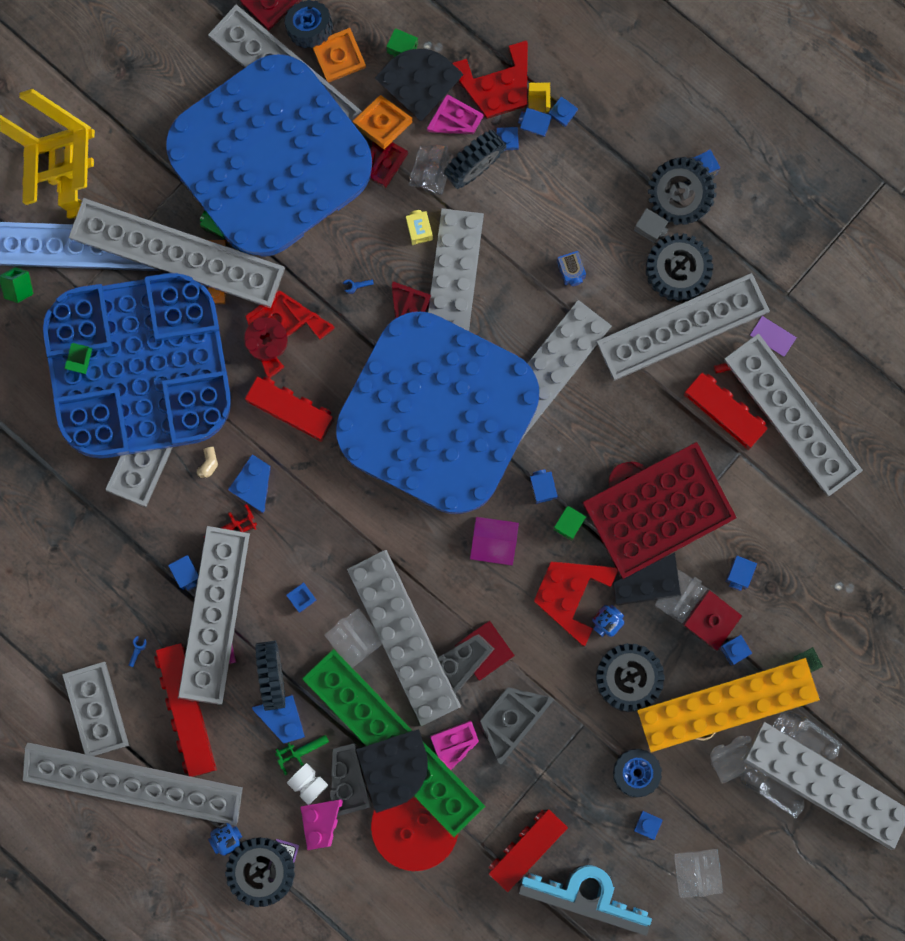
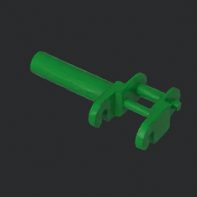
M325 734L298 748L295 752L293 750L294 745H290L289 742L288 746L281 750L276 748L277 753H275V756L280 758L278 763L284 775H288L283 765L286 761L297 757L301 767H303L304 764L300 757L329 743V740ZM291 750L292 755L283 759L281 755Z

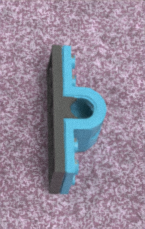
M583 865L570 872L565 889L562 888V883L549 880V883L541 881V876L528 873V876H523L521 879L522 884H520L518 894L645 936L648 934V925L650 926L652 918L647 916L648 912L636 907L633 908V911L626 909L627 905L614 900L610 904L615 887H613L609 875L596 866ZM587 878H595L599 884L598 895L592 898L583 897L579 890L582 881Z

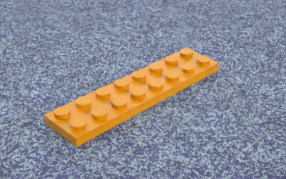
M804 658L640 709L638 714L650 752H655L810 704L820 699L807 660Z

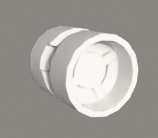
M307 763L287 782L295 792H301L300 797L308 805L328 786L321 777H315V771Z

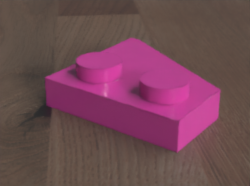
M447 94L427 127V131L434 133L474 134L484 114Z
M471 720L430 735L438 758L450 770L479 742Z
M342 799L301 806L307 850L331 846L333 831L338 822V819H336L339 807H342L343 803Z

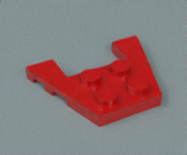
M527 40L509 45L514 67L473 79L467 59L452 63L464 74L459 79V83L466 89L486 119L527 107Z
M280 290L276 292L271 308L259 305L246 315L248 325L257 318L268 317L279 321L286 330L287 338L304 324L310 327L319 340L335 329L333 324L325 321L319 315L311 312ZM270 334L261 336L260 339L263 340L262 344L266 345L267 342L271 343L272 339L269 337ZM277 357L270 361H262L269 379L284 369L283 364Z
M551 562L534 599V603L585 647L593 628L572 618L589 579L611 587L618 569L614 567Z

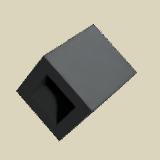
M646 208L635 225L634 231L656 244L658 239L663 240L669 230L666 228L668 221Z

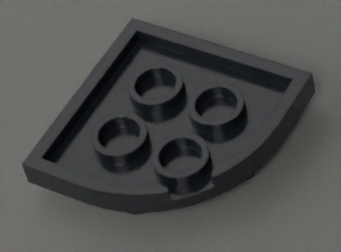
M410 49L393 57L374 79L419 121H422L464 74L438 52L429 49Z
M419 729L356 749L376 813L408 802L422 787L427 775L428 758Z

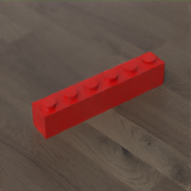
M180 643L156 650L157 656H154L157 669L161 668L162 677H159L163 690L166 689L168 694L165 702L168 711L172 710L174 719H171L173 731L178 732L179 740L176 741L179 753L184 755L185 761L182 762L184 773L189 774L190 777H196L217 771L199 701L178 698L186 652L184 644Z

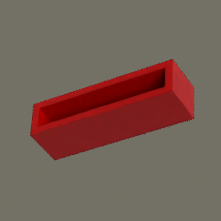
M701 373L685 391L684 396L749 451L768 429L765 426V421L757 415L754 417L748 412L750 409L744 403L736 402L729 390L726 388L721 389L716 385L717 381L711 375Z
M257 376L245 398L246 402L322 442L334 421L333 416H331L332 412L321 406L319 409L312 406L313 402L303 396L300 399L293 396L294 392L284 386L282 389L274 386L275 382L265 376L263 379Z
M542 809L534 818L536 823L531 828L527 825L519 834L521 839L516 844L511 842L504 850L506 855L501 860L496 858L488 867L491 870L488 874L507 892L512 889L568 829L549 809L546 812Z

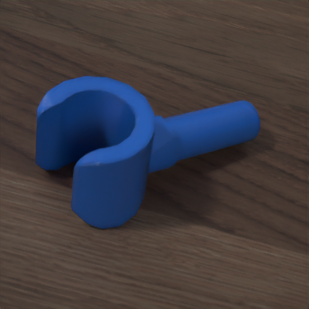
M373 279L355 283L352 280H345L343 282L344 285L352 284L350 290H345L348 294H353L357 288L374 284Z
M138 636L133 640L135 648L128 664L131 667L134 666L140 651L144 650L147 646L146 639L142 646L136 645L139 639Z

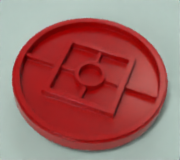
M415 796L400 806L376 813L374 810L372 816L371 831L377 850L390 864L403 870L423 871L435 867L452 852L458 838V834L453 837Z

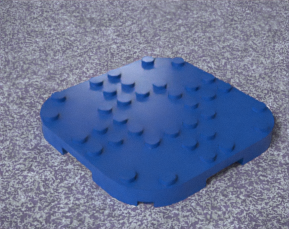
M268 55L248 65L180 114L173 122L167 136V154L174 172L211 217L226 240L240 252L260 255L261 257L272 256L284 251L336 210L339 211L357 198L366 188L372 170L371 151L363 135L313 71L302 61L287 55Z
M168 273L148 276L143 280L105 286L97 284L78 287L60 295L51 308L48 309L44 319L43 334L57 422L64 439L79 453L93 458H110L195 444L211 438L225 424L230 412L231 397L216 307L209 291L192 277L184 274ZM72 343L93 348L86 374L65 369Z
M428 312L407 313L393 320L384 329L347 398L337 420L336 433L338 444L345 458L364 473L402 490L441 512L464 514L480 508L494 494L537 410L539 402L538 380L532 368L517 355L435 314Z

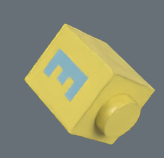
M416 210L410 212L406 216V222L412 245L432 241L433 235L427 211Z

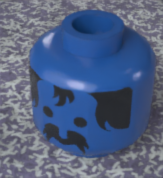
M612 604L610 607L604 605L592 618L593 623L596 625L593 629L602 637L605 634L613 637L624 625V615Z
M224 823L210 832L211 838L208 840L216 854L220 853L222 856H226L235 851L234 849L237 846L240 847L239 839L242 838V835L237 826L232 828L229 823Z

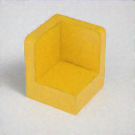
M529 83L528 108L542 113L550 112V83Z

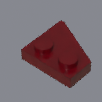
M372 141V148L370 150L372 157L370 179L386 188L409 153L393 142L383 149Z
M394 281L392 282L395 319L411 312H426L431 295Z

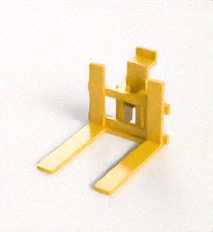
M34 89L20 92L19 98L68 129L36 138L0 115V132L24 146L22 203L28 205L37 202V185L48 180V183L51 185H57L58 206L67 211L68 219L76 218L82 203L78 199V190L87 187L88 168L94 167V159L92 157L88 158V140L94 138L95 130ZM49 152L48 170L38 173V155Z

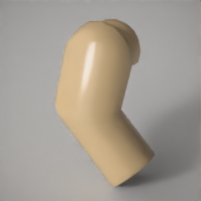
M214 447L203 449L206 461L197 469V475L200 478L211 476L218 466Z

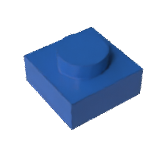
M560 97L548 115H551L553 119L566 127L578 111V108L563 97Z
M518 127L496 129L497 135L506 144L504 150H519Z
M302 583L286 595L299 613L317 601L305 583Z
M642 811L634 831L655 840L663 820Z

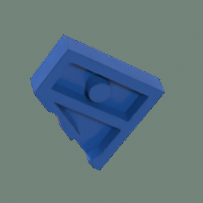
M252 454L228 490L261 513H264L271 467Z
M293 695L285 697V708L265 711L263 704L252 707L253 711L284 744L305 738Z

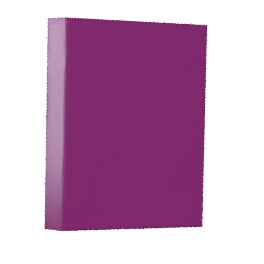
M476 517L470 560L513 566L519 523Z

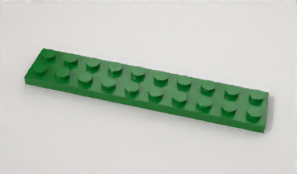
M334 649L303 678L304 682L366 746L412 731ZM424 743L428 758V770L424 783L415 797L455 837L486 806Z

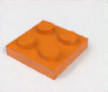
M350 28L329 36L326 42L324 41L321 45L313 47L328 83L366 68Z
M380 95L352 123L361 133L385 149L412 123V117Z

